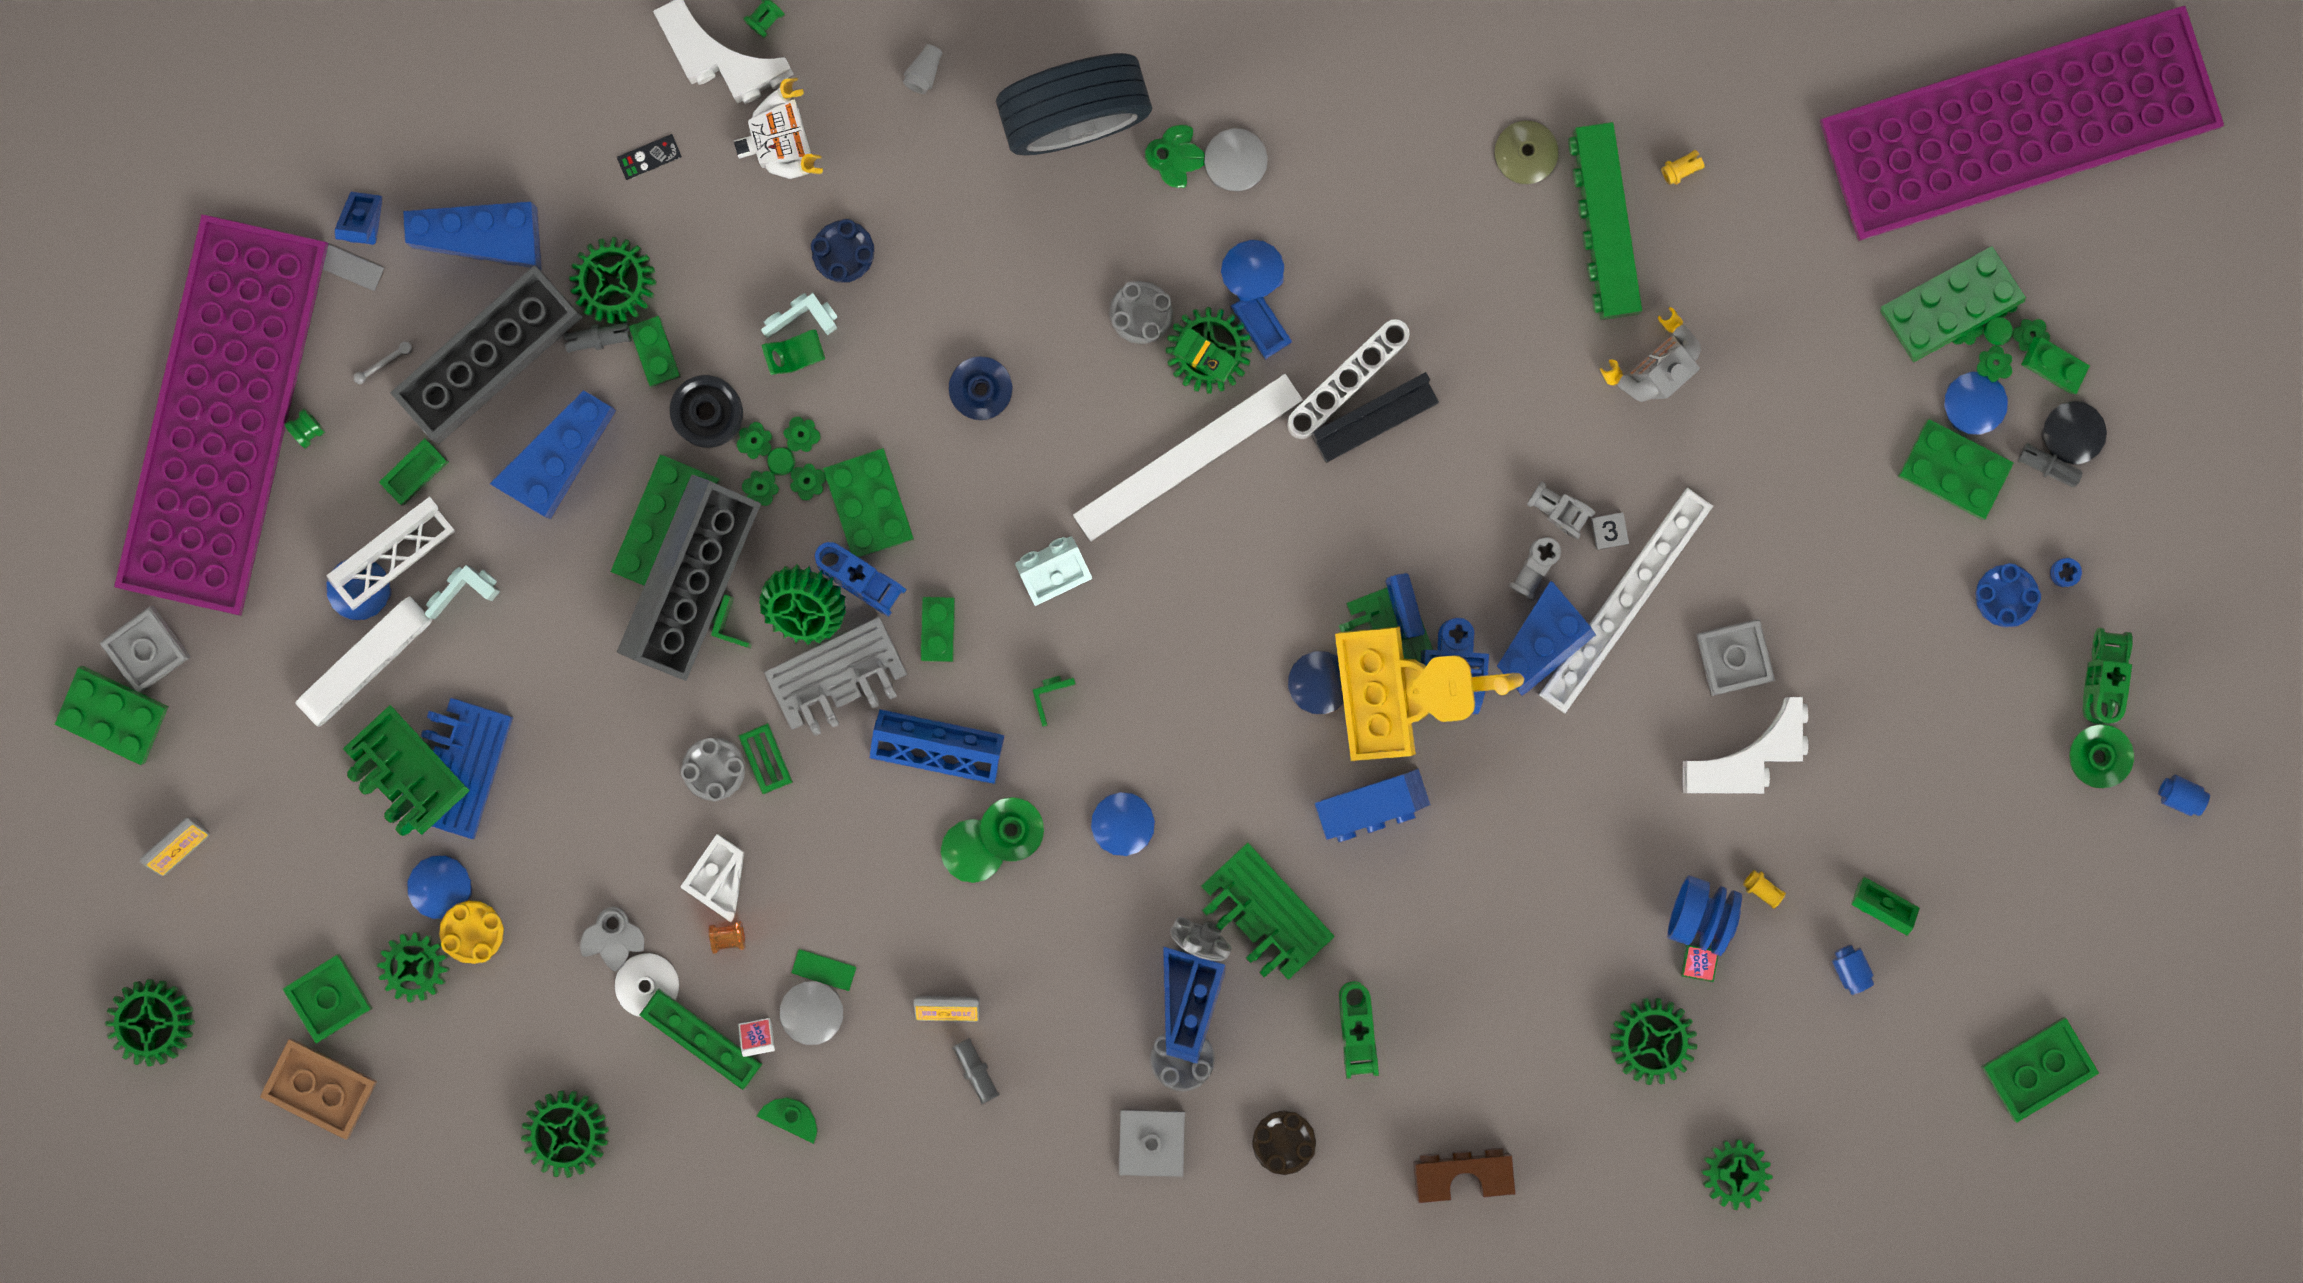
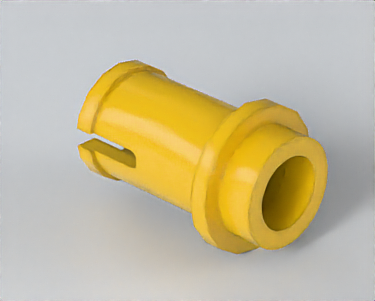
M1693 150L1674 162H1665L1661 172L1669 185L1672 183L1677 185L1681 182L1682 178L1704 168L1702 157L1697 159V156H1699L1698 151Z
M1753 870L1743 883V886L1747 888L1746 892L1748 894L1754 893L1770 905L1772 909H1775L1781 903L1786 892L1780 890L1764 878L1762 871L1758 873Z

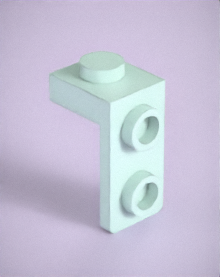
M804 293L790 303L792 308L782 315L780 312H777L764 321L766 326L761 331L766 338H769L800 315L810 310L828 335L837 329L833 320L838 317L828 302L821 305L813 293L809 296Z
M465 565L463 569L458 567L448 577L447 582L450 584L442 593L437 591L426 604L429 609L425 612V615L430 619H436L466 582L485 599L493 601L500 593L494 586L497 581L483 569L478 573L468 565Z

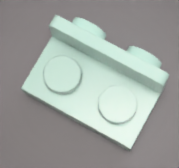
M1072 536L1058 538L1051 542L1049 547L1039 552H1029L1023 555L1020 561L1015 563L1035 606L1093 579Z

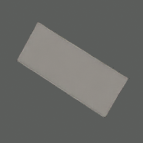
M328 245L323 270L375 291L384 267Z

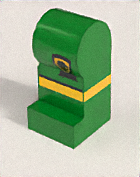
M1190 327L1187 328L1173 351L1175 357L1222 383L1226 381L1237 363V359L1216 347L1214 343L1205 339Z

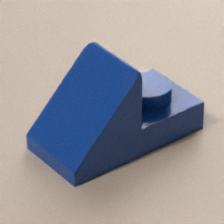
M350 192L335 227V239L353 243L375 244L377 241L382 196Z

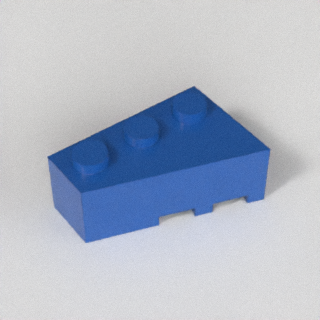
M1419 768L1315 803L1326 840L1337 837L1338 843L1357 837L1355 831L1366 828L1367 832L1371 833L1386 828L1385 821L1396 818L1397 824L1416 818L1414 812L1431 805Z
M1163 947L1166 1053L1169 1056L1198 1064L1224 979L1225 965Z

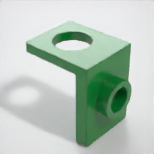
M816 329L809 330L783 342L761 345L771 375L793 373L825 360ZM773 350L776 351L780 357V366H778L773 359Z
M724 595L721 606L717 607L711 624L714 625L711 636L751 649L752 644L722 634L734 600L733 597Z
M1061 676L1042 680L1043 687L1032 689L1042 727H1046L1048 724L1040 695L1076 685L1074 678L1062 681Z

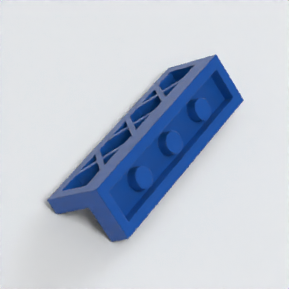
M879 709L873 729L869 758L995 784L1005 735ZM879 741L892 743L897 749L893 751L878 749ZM914 748L922 749L928 755L923 758L916 757L910 750ZM945 755L955 756L959 762L956 764L946 763L941 757ZM977 761L990 763L991 770L990 772L979 770L973 763Z

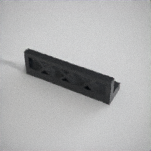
M1425 372L1314 431L1311 436L1325 462L1328 463L1439 404L1429 384L1430 378Z

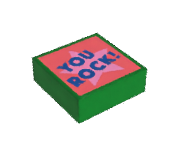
M1686 945L1681 976L1714 982L1719 955L1711 953V949L1704 951L1699 949L1698 946Z

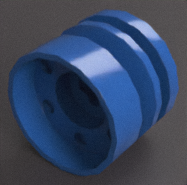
M1688 875L1676 898L1668 925L1667 938L1689 945L1698 933L1700 934L1699 949L1706 951L1712 942L1711 953L1722 956L1729 942L1734 937L1739 924L1742 893L1732 890L1726 899L1727 888L1720 886L1713 897L1710 898V882Z

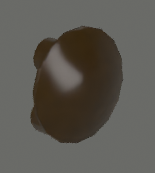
M1283 1110L1271 1113L1260 1121L1254 1131L1252 1145L1255 1157L1264 1168L1275 1174L1288 1175L1299 1172L1309 1164L1315 1155L1316 1138L1313 1128L1305 1118L1295 1112Z

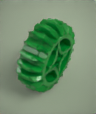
M616 237L611 238L610 247H607V243L603 238L598 240L600 247L598 250L591 243L588 244L587 249L591 254L587 257L584 253L579 252L577 256L584 261L583 264L573 263L571 266L572 269L579 272V275L569 276V281L579 283L578 286L570 289L571 294H582L575 303L579 307L587 304L584 310L587 316H590L597 310L595 320L599 322L603 320L605 314H607L609 324H614L616 314L619 315L621 322H627L626 312L628 311L635 318L638 317V311L634 307L639 304L643 309H647L648 304L642 298L643 296L653 298L654 293L646 289V286H655L657 283L655 279L646 277L653 274L655 268L653 266L643 267L650 261L649 256L646 254L638 258L642 249L636 245L629 251L631 242L627 239L622 242L620 248ZM609 256L625 257L622 262L618 261L612 267H604L598 263ZM632 264L635 265L638 274V283L635 291L626 283V277L630 272L629 268ZM591 270L599 277V285L596 288L597 293L594 297L591 296L588 287V278ZM603 271L613 277L619 274L620 276L617 279L620 281L619 284L625 289L622 290L612 284L606 287L609 282L601 272ZM613 294H622L628 298V300L618 305L609 306L601 304L604 299L608 300Z
M1206 307V317H1201L1199 310L1194 309L1193 316L1195 320L1193 321L1184 314L1182 321L1186 326L1183 328L1175 323L1173 329L1179 336L1168 335L1167 340L1177 346L1188 327L1194 330L1204 326L1203 337L1207 339V335H1210V342L1214 343L1216 347L1230 355H1235L1237 363L1226 379L1231 386H1234L1236 381L1232 374L1235 373L1239 377L1245 375L1243 369L1238 367L1239 364L1249 366L1250 360L1242 357V354L1252 352V347L1242 346V343L1250 340V335H1238L1243 330L1244 324L1239 323L1233 327L1231 324L1235 320V315H1229L1225 321L1222 319L1224 310L1221 308L1217 311V317H1211V307ZM1213 326L1225 330L1232 338L1234 345L1218 342L1214 337ZM1167 347L1166 354L1173 355L1176 347ZM1175 357L1168 360L1169 367L1179 365V368L1173 373L1175 378L1180 377L1183 373L1186 375L1182 382L1183 386H1188L1190 381L1194 380L1196 381L1194 385L1195 392H1199L1201 383L1207 384V394L1212 393V384L1217 383L1220 392L1225 390L1224 383L1205 373L1204 375L1196 373L1181 359Z
M798 564L792 569L784 566L780 571L775 570L771 577L765 581L759 597V603L761 604L760 613L765 615L766 624H773V632L780 631L783 633V639L789 636L794 638L795 643L800 639L804 640L807 645L813 640L821 643L825 638L830 639L841 627L846 613V596L841 594V586L833 585V577H823L822 570L815 573L811 571L810 566L805 570H802Z
M147 979L145 986L141 981H136L133 983V990L129 987H124L122 989L124 998L121 996L113 998L118 1008H108L107 1013L115 1017L114 1020L106 1021L105 1025L108 1027L114 1026L115 1032L109 1033L107 1037L108 1039H118V1042L113 1046L115 1051L123 1047L125 1048L122 1054L123 1059H129L134 1054L133 1062L135 1065L141 1064L144 1059L148 1067L154 1066L156 1060L162 1065L167 1063V1055L172 1059L179 1056L176 1047L182 1050L187 1048L188 1045L182 1037L190 1038L193 1036V1032L185 1028L195 1024V1020L192 1018L186 1019L185 1015L193 1011L192 1006L183 1008L181 1005L187 1000V996L181 995L175 998L178 987L172 986L166 992V981H159L156 986L154 979ZM144 997V1004L141 1005L140 1014L137 1017L128 1018V1013L133 1004ZM156 998L168 1006L173 1017L165 1016L161 1013ZM150 1018V1020H155V1022L163 1023L151 1027L150 1025H145V1023L137 1022ZM173 1027L167 1042L156 1049V1041L159 1040L162 1029ZM128 1029H135L139 1032L141 1043H144V1047L131 1037Z
M1643 998V1009L1640 1010L1639 1006L1632 1002L1630 1004L1634 1012L1632 1015L1625 1010L1620 1012L1621 1016L1626 1019L1625 1023L1614 1021L1613 1025L1621 1029L1620 1034L1610 1033L1611 1039L1619 1040V1044L1611 1046L1610 1050L1612 1052H1622L1614 1061L1616 1064H1622L1627 1061L1622 1070L1624 1074L1627 1075L1635 1069L1633 1080L1638 1082L1643 1074H1645V1083L1647 1085L1652 1084L1654 1075H1656L1658 1083L1662 1085L1665 1084V1073L1668 1074L1671 1080H1676L1677 1075L1673 1070L1677 1067L1683 1073L1687 1071L1686 1066L1681 1063L1683 1059L1693 1062L1694 1057L1686 1054L1687 1048L1697 1049V1044L1688 1042V1038H1694L1697 1036V1032L1685 1030L1693 1021L1690 1018L1680 1021L1685 1010L1679 1008L1672 1013L1674 1009L1673 1002L1668 1001L1664 1009H1662L1661 998H1655L1653 1007H1651L1649 999ZM1646 1016H1665L1673 1025L1668 1028L1664 1027L1663 1029L1655 1030L1651 1023L1648 1022ZM1638 1022L1641 1038L1629 1049V1034L1633 1026ZM1648 1031L1657 1037L1661 1036V1042H1658L1660 1045L1657 1047L1659 1051L1652 1046L1646 1045V1041H1650L1647 1039L1650 1035ZM1678 1034L1677 1051L1672 1059L1669 1060L1666 1045L1674 1038V1035ZM1646 1053H1653L1661 1066L1645 1067L1638 1064L1634 1058L1638 1055L1642 1056Z
M560 1090L557 1093V1101L549 1093L545 1095L547 1105L541 1100H537L534 1103L539 1113L534 1110L527 1111L526 1115L533 1120V1123L524 1122L522 1123V1128L531 1130V1134L521 1136V1140L524 1142L531 1141L532 1145L525 1148L524 1152L525 1154H529L532 1151L536 1152L537 1156L532 1158L531 1163L535 1165L540 1160H543L544 1164L541 1167L543 1173L547 1172L550 1166H554L552 1172L554 1177H558L562 1168H564L565 1176L570 1178L573 1176V1167H575L577 1173L581 1175L585 1173L583 1162L590 1168L596 1165L591 1155L598 1158L604 1155V1152L597 1145L606 1146L609 1141L606 1138L599 1137V1134L607 1133L609 1127H599L598 1122L606 1119V1115L600 1114L595 1117L593 1112L599 1108V1104L595 1103L588 1108L586 1106L590 1098L588 1095L583 1096L580 1102H577V1091H572L567 1100L565 1091ZM556 1108L573 1109L565 1122L555 1119L551 1120L546 1117L551 1110ZM581 1116L588 1123L590 1141L585 1140L586 1137L578 1130ZM571 1124L569 1127L570 1130L568 1134L572 1137L573 1140H570L568 1138L564 1142L559 1144L561 1141L560 1138L562 1136V1133L558 1131V1127H560L562 1130L567 1125ZM541 1126L552 1137L549 1152L541 1140ZM565 1146H572L585 1151L580 1157L565 1160L557 1158Z

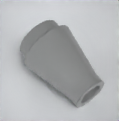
M926 44L923 51L904 72V85L919 94H925L928 89H932L938 64L943 54L942 51L933 45Z

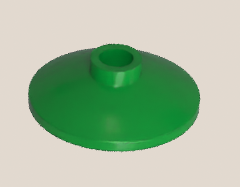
M2099 724L2085 728L2075 737L2070 747L2069 760L2074 774L2084 784L2094 788H2110L2120 784L2131 772L2134 763V750L2129 738L2121 730L2110 725ZM2098 750L2104 755L2100 763L2094 760V753Z
M1009 797L996 801L985 811L980 823V836L985 848L994 857L1003 861L1015 862L1028 858L1039 848L1044 836V824L1039 811L1031 803L1020 798ZM1011 824L1016 827L1017 832L1015 836H1008L1005 833L1007 825Z

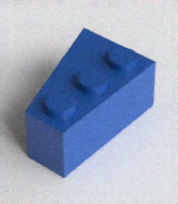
M1550 581L1497 667L1503 674L1520 673L1524 676L1523 685L1516 688L1523 696L1595 637L1596 634L1557 586Z

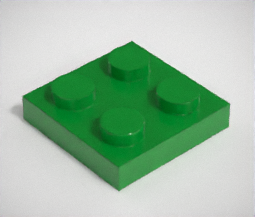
M340 954L335 955L282 989L315 1043L321 1042L373 1009Z

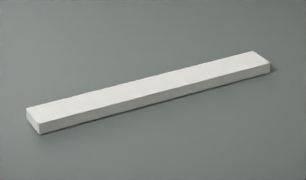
M1282 375L1073 514L1074 518L1090 542H1092L1301 403L1303 399L1287 375Z
M1688 487L1684 490L1589 623L1596 636L1556 669L1539 693L1540 697L1564 714L1567 712L1713 508V505Z

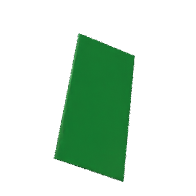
M799 949L791 973L849 991L857 967Z

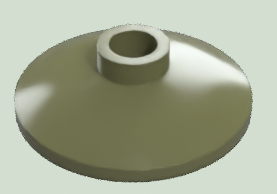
M1519 121L1511 124L1500 134L1496 142L1495 160L1503 175L1513 182L1519 184L1540 182L1556 166L1558 160L1557 141L1551 131L1540 123ZM1523 146H1531L1534 151L1531 156L1524 155L1522 152Z

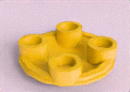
M468 900L461 902L449 909L440 923L439 937L441 946L452 958L462 963H483L488 961L498 951L503 941L504 927L500 916L491 906L481 901Z

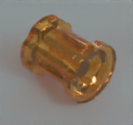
M742 921L736 922L733 926L718 928L715 925L709 926V939L713 954L718 953L721 949L738 947L740 950H744L746 948Z

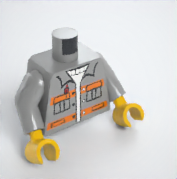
M1672 307L1668 308L1672 313L1670 319L1663 320L1658 316V320L1666 331L1673 333V335L1626 375H1623L1616 360H1609L1608 362L1612 370L1604 371L1602 368L1600 369L1608 385L1618 384L1621 390L1640 402H1645L1649 399H1666L1699 371L1700 367L1695 361L1699 358L1701 344L1685 325H1682V318Z

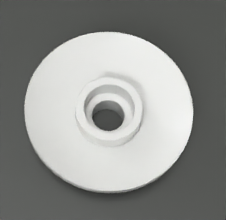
M652 953L638 954L628 959L619 969L615 979V992L618 1001L625 1010L635 1016H639L658 988L675 1000L679 992V978L673 965L665 958ZM642 980H648L651 983L650 991L643 992L640 989Z

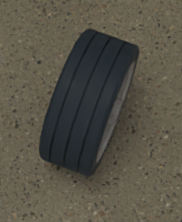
M1127 53L1099 55L1046 69L1011 84L1002 90L996 98L997 108L1009 149L1014 154L1022 156L1065 150L1108 137L1140 123L1149 116L1153 109L1139 61L1136 56Z

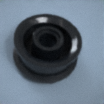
M699 375L686 380L677 388L670 403V418L678 434L689 443L698 447L713 448L727 443L737 434L743 420V406L739 395L727 382L715 376ZM705 403H711L715 408L714 415L708 420L700 419L698 414L699 408Z

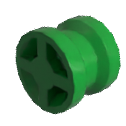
M305 408L299 412L297 419L284 424L293 438L305 449L311 445V440L314 437H321L325 433L320 423Z

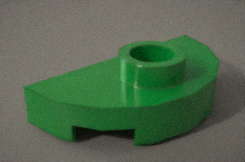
M789 1097L774 1099L764 1105L756 1115V1117L812 1144L815 1143L818 1132L816 1118L810 1107L800 1100Z

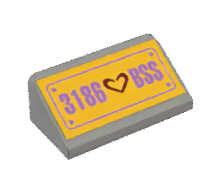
M185 818L140 858V862L156 874L165 876L202 844L210 834L197 818Z
M917 996L914 998L915 1019L918 1021L977 1022L980 1016V998Z

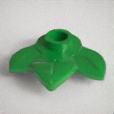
M1176 125L1168 128L1162 138L1151 141L1145 149L1147 164L1152 169L1159 171L1162 180L1174 188H1185L1187 185L1186 172L1198 170L1205 165L1204 152L1195 144L1190 143L1193 136V128L1187 125ZM1158 149L1165 151V159H1160L1157 156Z

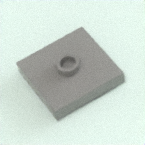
M153 605L100 642L102 648L131 687L140 693L191 658Z
M1760 619L1696 634L1711 696L1775 681Z
M1121 1110L1119 1175L1183 1177L1185 1111Z

